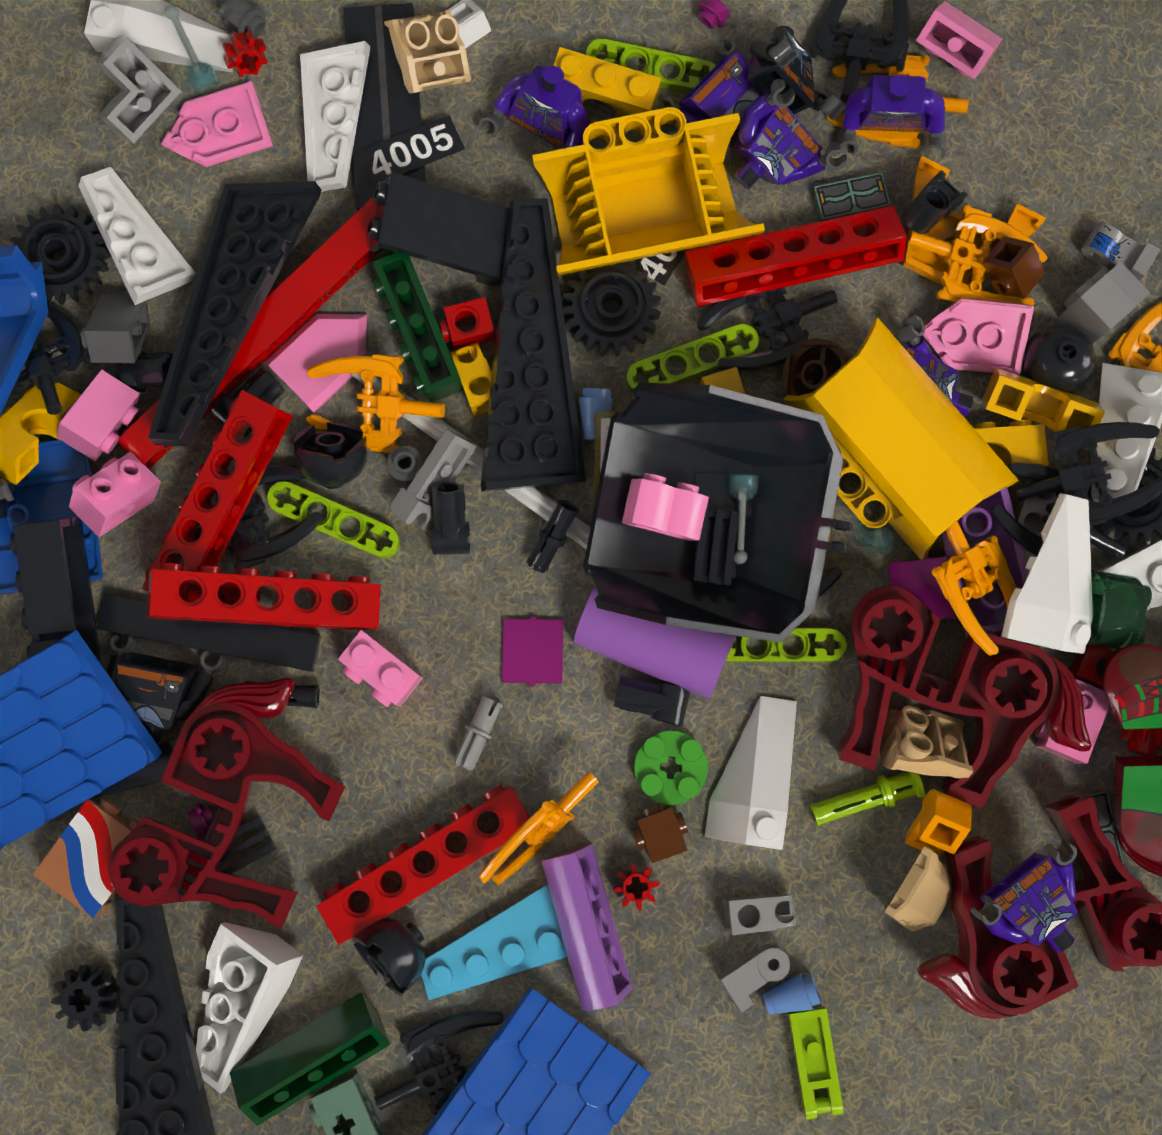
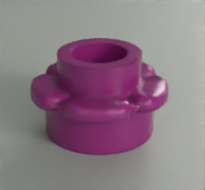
M705 0V2L700 1L698 3V8L700 9L698 18L706 27L713 30L716 26L722 28L726 25L725 20L730 16V13L720 0Z
M196 803V808L188 811L187 816L198 837L202 838L206 836L214 815L210 805L203 808L201 804Z

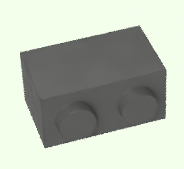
M101 294L96 307L91 309L87 325L83 326L81 331L82 345L84 348H88L91 363L136 362L150 328L146 301L134 305L130 294Z

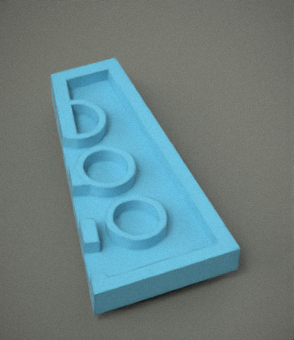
M548 884L425 958V966L421 975L428 1000L566 958L567 953Z

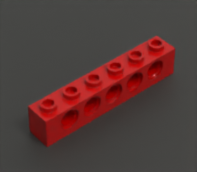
M893 205L685 251L686 276L696 307L904 261L907 235Z
M243 390L239 397L233 400L229 408V416L222 430L215 435L212 441V450L206 462L198 468L195 476L196 481L189 495L182 500L179 506V515L173 527L164 535L162 540L163 547L156 560L148 567L145 574L146 580L141 589L148 592L149 573L152 569H159L160 563L179 564L180 560L184 558L185 567L183 571L198 572V566L217 567L293 415ZM249 427H252V435L245 442L244 434ZM234 459L235 469L229 475L228 465ZM217 492L219 497L218 502L214 507H212L211 499L213 495ZM201 525L202 533L200 538L196 540L195 530ZM186 582L179 587V595L184 601H197L199 591L194 584Z
M160 563L159 569H152L149 573L147 618L363 631L379 629L381 584H370L369 577L350 576L348 577V582L334 581V575L312 574L310 580L297 579V573L289 571H275L274 577L259 576L260 570L244 568L237 569L236 574H222L221 567L198 566V572L183 571V565L174 563ZM186 582L194 584L199 591L197 601H184L179 595L180 585ZM229 585L235 589L237 600L234 604L227 605L220 601L218 597L220 586ZM259 588H268L273 592L275 600L271 607H264L257 601L256 594ZM297 590H304L311 596V605L308 609H301L296 605L294 596ZM335 592L342 593L347 598L348 606L344 612L336 610L332 605V596Z
M502 784L482 795L486 801L482 805L473 809L469 803L451 814L454 821L441 829L439 824L436 823L418 834L422 841L409 849L405 842L387 853L386 855L390 861L377 868L373 862L356 872L354 875L357 881L344 888L342 882L323 892L322 896L325 901L316 905L338 945L505 844L530 818L514 788L511 786L505 790ZM491 811L498 816L500 824L495 832L489 833L481 829L479 818L483 812ZM460 831L466 836L467 847L464 851L455 852L449 848L447 838L451 832ZM420 851H428L434 856L435 865L431 871H422L417 867L415 859ZM387 871H396L401 875L403 883L400 890L391 891L386 888L384 875ZM355 891H364L369 896L370 905L367 910L361 911L353 906L352 895Z

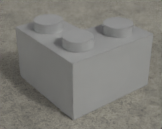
M117 37L94 62L121 89L98 116L126 142L134 144L182 92L128 37Z
M1120 261L1111 270L1104 266L1063 303L1067 309L1059 318L1066 326L1074 327L1085 334L1091 344H1093L1130 313L1150 292Z

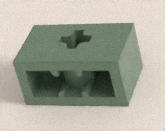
M358 1071L316 1091L311 1097L312 1104L309 1106L312 1119L317 1127H323L326 1135H385ZM342 1116L346 1120L351 1118L354 1120L350 1129L347 1125L340 1126L338 1123Z

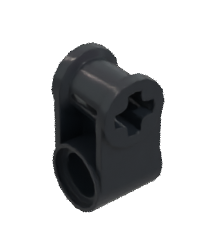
M942 170L922 189L903 213L906 225L914 232L919 234L928 233L940 221L948 218L968 196L965 191H958L945 178L946 173Z

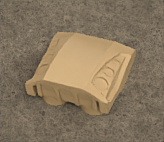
M450 10L384 21L385 26L389 27L396 58L409 94L471 81L465 44L459 36L457 21L452 17Z
M910 705L905 706L902 711L890 709L886 716L880 745L882 766L892 770L897 769L922 775L969 778L973 773V767L969 765L962 732L964 721L933 710L922 711Z
M924 846L885 910V914L912 932L934 925L952 897L953 888L949 868L938 859L936 853Z

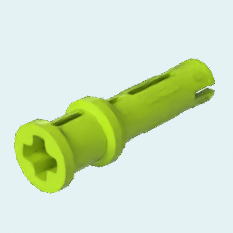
M906 771L887 778L884 775L878 776V779H875V784L816 803H810L809 806L815 824L818 827L821 824L882 804L884 807L891 808L895 806V802L913 796L918 798L925 797V791L920 775Z

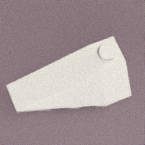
M164 0L90 1L84 34L96 52L104 53L117 37H128L150 60L193 66L172 20L165 16V8L172 4ZM178 8V18L199 62L202 63L204 68L233 72V68L228 69L225 64L224 57L227 54H225L222 46L223 43H229L232 34Z
M1060 493L1042 530L1041 536L1044 543L1037 557L1030 556L1025 568L1030 573L1023 588H1015L1010 598L1001 637L1061 651L1084 654L1086 644L1091 636L1090 627L1093 619L1089 500Z
M765 696L759 697L741 737L728 760L725 770L709 799L704 837L783 850L788 813L797 701Z
M227 922L220 924L207 954L205 969L210 970L208 989L203 991L201 1003L206 1004L203 1026L198 1028L196 1054L202 1079L220 1094L225 1092L231 1083L229 1072L242 1065L287 992L303 957L302 953L276 934Z

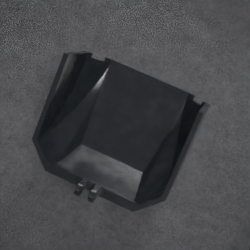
M639 382L633 390L635 398L623 413L616 411L611 417L583 565L586 575L593 577L599 594L594 599L597 608L668 626L781 642L816 610L826 551L847 553L848 545L838 541L828 542L831 527L835 530L846 532L852 528V522L833 519L844 460L824 416L712 385ZM644 473L665 477L666 485L677 488V483L695 485V473H735V511L739 509V486L747 487L744 551L747 553V560L743 564L735 563L736 578H732L730 586L692 582L695 561L694 540H684L622 523L632 479H643ZM736 533L735 551L737 550V533Z

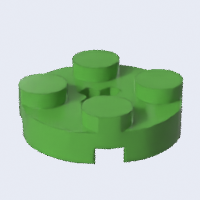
M663 731L647 739L638 750L634 761V774L642 791L651 799L666 805H678L696 797L704 786L708 775V761L700 743L689 735L679 731ZM668 757H676V764L681 765V772H676L673 779H668L667 773L660 769L661 763L668 762Z

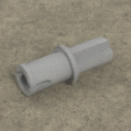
M481 696L480 703L470 725H465L464 729L467 732L454 758L456 765L467 770L474 769L487 739H492V736L489 734L503 707L502 704L494 702V700L485 696Z

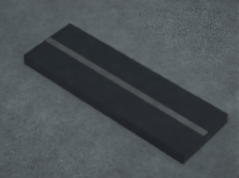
M413 3L343 8L346 45L366 41L370 46L353 146L357 212L374 196L376 188L372 187L357 153L389 138L422 126L420 92L409 94L396 58L389 27L385 26L384 21L414 17ZM425 165L403 175L426 182Z

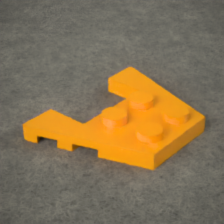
M922 156L916 166L912 201L941 170L946 173L945 178H947L950 169ZM1017 203L1006 223L1021 231L1027 237H1030L1044 223L1046 217ZM953 212L948 218L940 221L926 235L950 243L958 237L959 231H955L956 224L962 221L964 216ZM909 227L907 231V238L909 236V233L911 232V229ZM976 233L973 242L976 245V249H979L983 244L981 240L982 234ZM906 239L903 267L942 286L940 281L943 271L946 273L948 271V265L943 263L944 256L907 244ZM995 239L993 242H991V251L999 243L1000 240ZM968 269L964 272L962 283L968 284L972 281L973 270ZM984 274V276L981 277L980 283H982L989 275Z

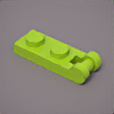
M821 1006L815 1007L814 1010L788 1013L805 1120L816 1119L817 1114L828 1112L832 1116L843 1114V1103L827 1008ZM827 1088V1097L815 1098L814 1089Z

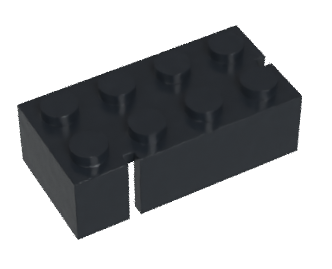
M77 516L13 525L14 533L11 534L10 544L13 554L18 557L19 570L16 572V585L18 591L23 593L25 605L21 611V620L24 629L28 630L29 635L32 636V642L27 647V658L77 630L97 660L101 661L82 520Z

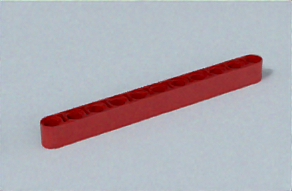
M373 197L265 299L202 420L222 398L229 395L383 249L381 248L377 252L369 250L371 239L366 237L369 221L372 216H376L378 204L373 203ZM159 400L135 421L118 440L119 445L127 453L131 452L147 468L156 464L174 447L155 445L148 439Z

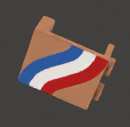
M102 797L101 800L88 799L85 801L33 873V876L92 918L104 915L112 904L109 898L115 890L109 878V860L116 845L139 822L135 818L131 821L125 819L119 814L121 808L105 797Z

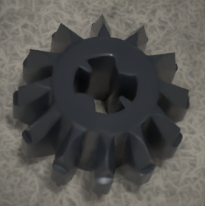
M88 964L79 966L78 971L73 969L64 973L65 981H58L54 985L56 991L61 995L52 998L50 1002L53 1005H61L62 1010L56 1013L55 1018L61 1019L68 1016L67 1028L72 1029L79 1024L82 1031L90 1030L93 1023L98 1027L105 1024V1014L111 1015L116 1011L115 1005L108 1000L119 997L120 993L116 990H108L107 986L113 984L115 978L110 976L102 980L104 968L99 966L91 972ZM83 992L84 995L90 996L91 1002L87 1003L86 1000H80L79 994Z

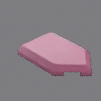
M252 81L185 101L178 112L179 117L170 132H167L161 143L163 147L204 167L273 147Z
M960 298L924 325L925 332L923 336L941 360L956 370L993 373L995 367L1020 375L1034 306Z
M316 314L268 358L265 363L315 413L353 376H351L352 373L310 378L307 376L306 371L311 366L326 360L345 356H366L367 314Z

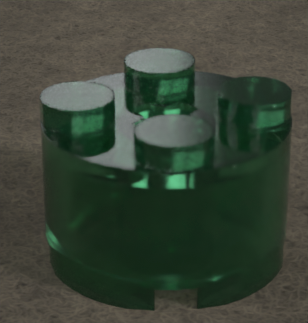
M1091 570L1093 619L1090 627L1091 636L1086 645L1122 649L1131 645L1142 644L1146 637L1145 621L1147 607L1152 600L1150 587L1142 585L1138 578L1131 575Z

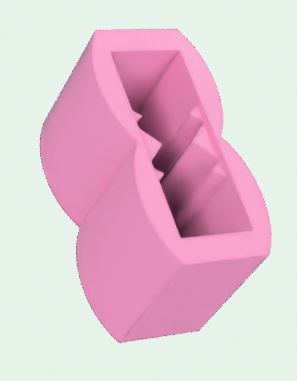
M644 473L643 479L631 480L622 519L623 524L684 540L699 541L709 497L699 494L698 486L677 483V488L665 484V477Z

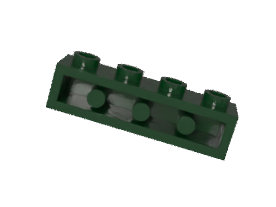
M396 252L373 261L378 276L371 279L379 298L387 296L391 308L385 310L392 330L394 331L399 328L401 330L404 341L398 344L406 363L413 361L418 373L411 376L419 395L427 393L429 401L435 402L464 390L410 256Z
M360 992L230 1071L238 1108L258 1126L388 1047L390 1042L378 1010Z

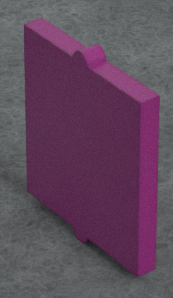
M951 556L928 558L922 561L920 559L888 563L890 585L907 589L940 618L957 617L948 599H945L936 578L932 575V569L941 567L942 563L948 561Z
M531 616L530 619H503L502 683H529L531 687H534L536 683L562 684L563 620L537 619L536 616Z

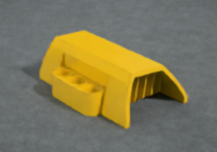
M674 107L622 116L590 124L583 133V145L532 155L533 165L541 175L553 200L562 245L558 266H556L557 275L764 233V223H752L736 211L724 166L725 154L730 139L740 122L739 113L686 123L684 114ZM665 124H671L677 128L678 132L673 135H667L661 131L660 127ZM630 131H636L642 135L643 139L638 142H631L626 139L625 134ZM601 138L607 142L608 146L604 149H595L589 143L593 139Z
M879 318L872 322L869 332L857 354L818 389L800 396L787 395L783 399L787 406L824 416L844 460L841 477L849 472L855 473L859 477L860 484L856 491L845 493L838 487L837 495L865 526L880 528L888 522L921 561L928 556L931 546L945 530L982 500L1019 481ZM870 501H880L884 508L881 518L875 521L867 520L863 512L865 505Z

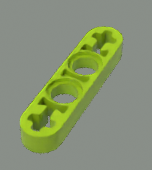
M596 39L588 45L586 55L597 58L596 56L599 55L600 51H606L607 58L604 61L614 64L617 60V53L622 54L620 65L626 67L628 59L632 57L641 58L645 63V67L640 72L660 77V88L685 94H688L699 83L698 77L701 76L702 72L709 73L716 66L707 60L609 39ZM672 64L678 68L679 75L674 79H666L660 74L661 67ZM685 68H690L688 82H683Z
M739 324L632 364L628 369L626 377L627 387L634 393L633 390L639 383L633 382L637 377V371L642 370L644 375L651 374L656 370V367L653 365L659 363L660 374L664 381L659 382V375L649 378L648 383L679 384L717 370L718 361L721 358H726L725 346L721 339H725L727 346L736 341L737 334H741L743 338L749 337L751 341H749L746 350H743L741 345L729 349L728 353L731 355L729 357L751 355L756 351L759 342L758 333L750 325ZM706 345L713 346L717 349L719 358L713 363H706L699 357V350ZM676 357L683 360L686 366L684 373L671 375L665 366L669 359Z
M282 481L272 485L268 491L267 500L270 507L278 514L298 523L308 516V511L312 505L317 503L324 504L328 511L327 517L314 530L377 558H391L400 548V537L389 525L300 486ZM288 489L290 490L289 495L301 503L303 496H307L308 498L301 505L300 516L294 515L299 510L296 506L285 503L282 508L279 507L280 501L276 499L277 494H285ZM347 518H356L360 522V531L354 537H345L341 533V524ZM368 524L374 526L370 532L376 536L383 537L385 532L389 533L388 538L393 543L390 548L384 547L382 551H378V544L369 538H366V545L360 544L367 534Z
M795 628L789 635L800 638L803 645L802 651L796 656L785 653L782 646L783 640L781 642L765 640V652L759 656L752 655L746 648L748 638L741 637L739 648L742 656H735L736 648H731L726 662H832L844 655L847 643L843 634L836 629ZM807 634L814 635L812 642H823L826 640L827 635H829L832 642H838L839 647L832 650V656L827 655L826 649L823 648L812 649L814 656H808L810 641Z

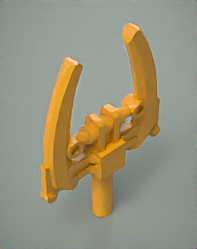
M907 55L905 68L902 72L897 71L895 66L883 70L877 67L878 64L870 63L867 65L866 71L861 70L860 74L879 73L894 76H922L928 82L929 73L926 71L925 66H928L930 57L927 55ZM845 63L832 68V76L838 79L846 76L847 68H845ZM943 97L945 112L967 114L969 99ZM840 113L834 120L826 116L827 121L840 129H844L842 126L844 114ZM855 130L858 137L890 143V146L918 149L921 144L920 139L917 138L920 132Z
M969 205L963 206L961 208V213L964 215L963 220L957 223L955 231H959L958 237L950 243L926 234H919L913 230L909 233L907 244L944 256L943 263L948 265L947 273L943 271L940 278L943 288L936 292L937 299H943L951 303H955L960 298L1034 305L1035 302L1031 297L1022 299L981 290V277L984 274H988L983 261L991 252V242L995 239L1001 240L1004 236L1034 243L1041 263L1048 259L1044 251L1034 241L1011 225L991 217L992 214L972 208ZM976 233L982 234L981 240L983 244L979 249H976V245L973 243ZM968 269L973 270L972 281L968 284L962 283L964 272Z
M1162 301L1148 309L1126 333L1124 332L1112 350L1107 354L1109 360L1116 358L1121 366L1162 373V346L1152 343V339L1148 335L1153 327L1162 319ZM1146 348L1155 357L1146 359L1137 351L1138 349Z
M373 354L372 356L338 357L311 366L306 371L307 376L310 378L345 373L361 374L364 387L362 392L357 393V399H362V404L356 406V411L361 412L363 417V425L360 426V429L363 430V437L366 436L367 448H370V451L391 453L394 449L400 447L397 445V439L401 436L402 431L401 428H397V420L404 414L443 418L445 414V405L442 403L405 399V394L398 391V383L403 384L404 377L399 370V365L404 362L402 356ZM376 376L382 377L381 390L378 393H374V388H372V381ZM374 413L381 419L380 430H375L374 424L371 423ZM312 414L306 418V422L310 426L315 425L317 430L327 429V423L333 422L317 414Z
M957 521L945 530L956 555L942 563L941 567L933 568L932 575L936 578L945 599H948L964 629L989 656L998 653V647L983 630L966 600L971 599V597L977 599L993 590L992 583L998 582L1008 608L1016 585L1007 566L1006 558L998 544V538L995 535L987 537L986 541L979 542L976 546L970 548ZM988 563L991 570L987 571L986 573L984 567L987 566ZM963 578L966 587L961 588L958 580Z
M588 771L558 802L553 799L550 802H543L542 808L531 816L487 863L478 875L479 879L486 883L492 877V880L499 886L518 871L551 841L568 821L574 819L575 815L570 810L599 783V780ZM525 840L529 846L493 876L504 861Z

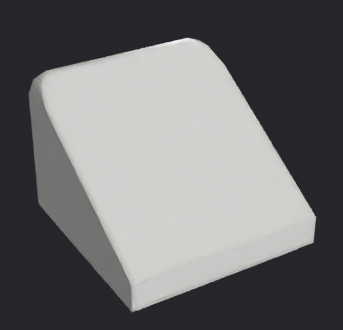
M461 0L448 9L451 11L452 17L457 21L459 36L465 44V48L491 32L484 11L472 0Z

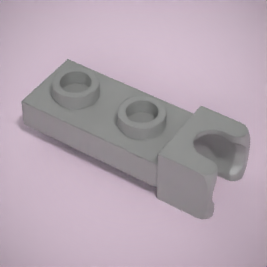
M446 429L421 469L416 473L408 489L401 488L391 503V512L404 523L409 525L414 522L423 531H427L431 527L432 522H434L432 487L442 482H454L477 446L467 438Z

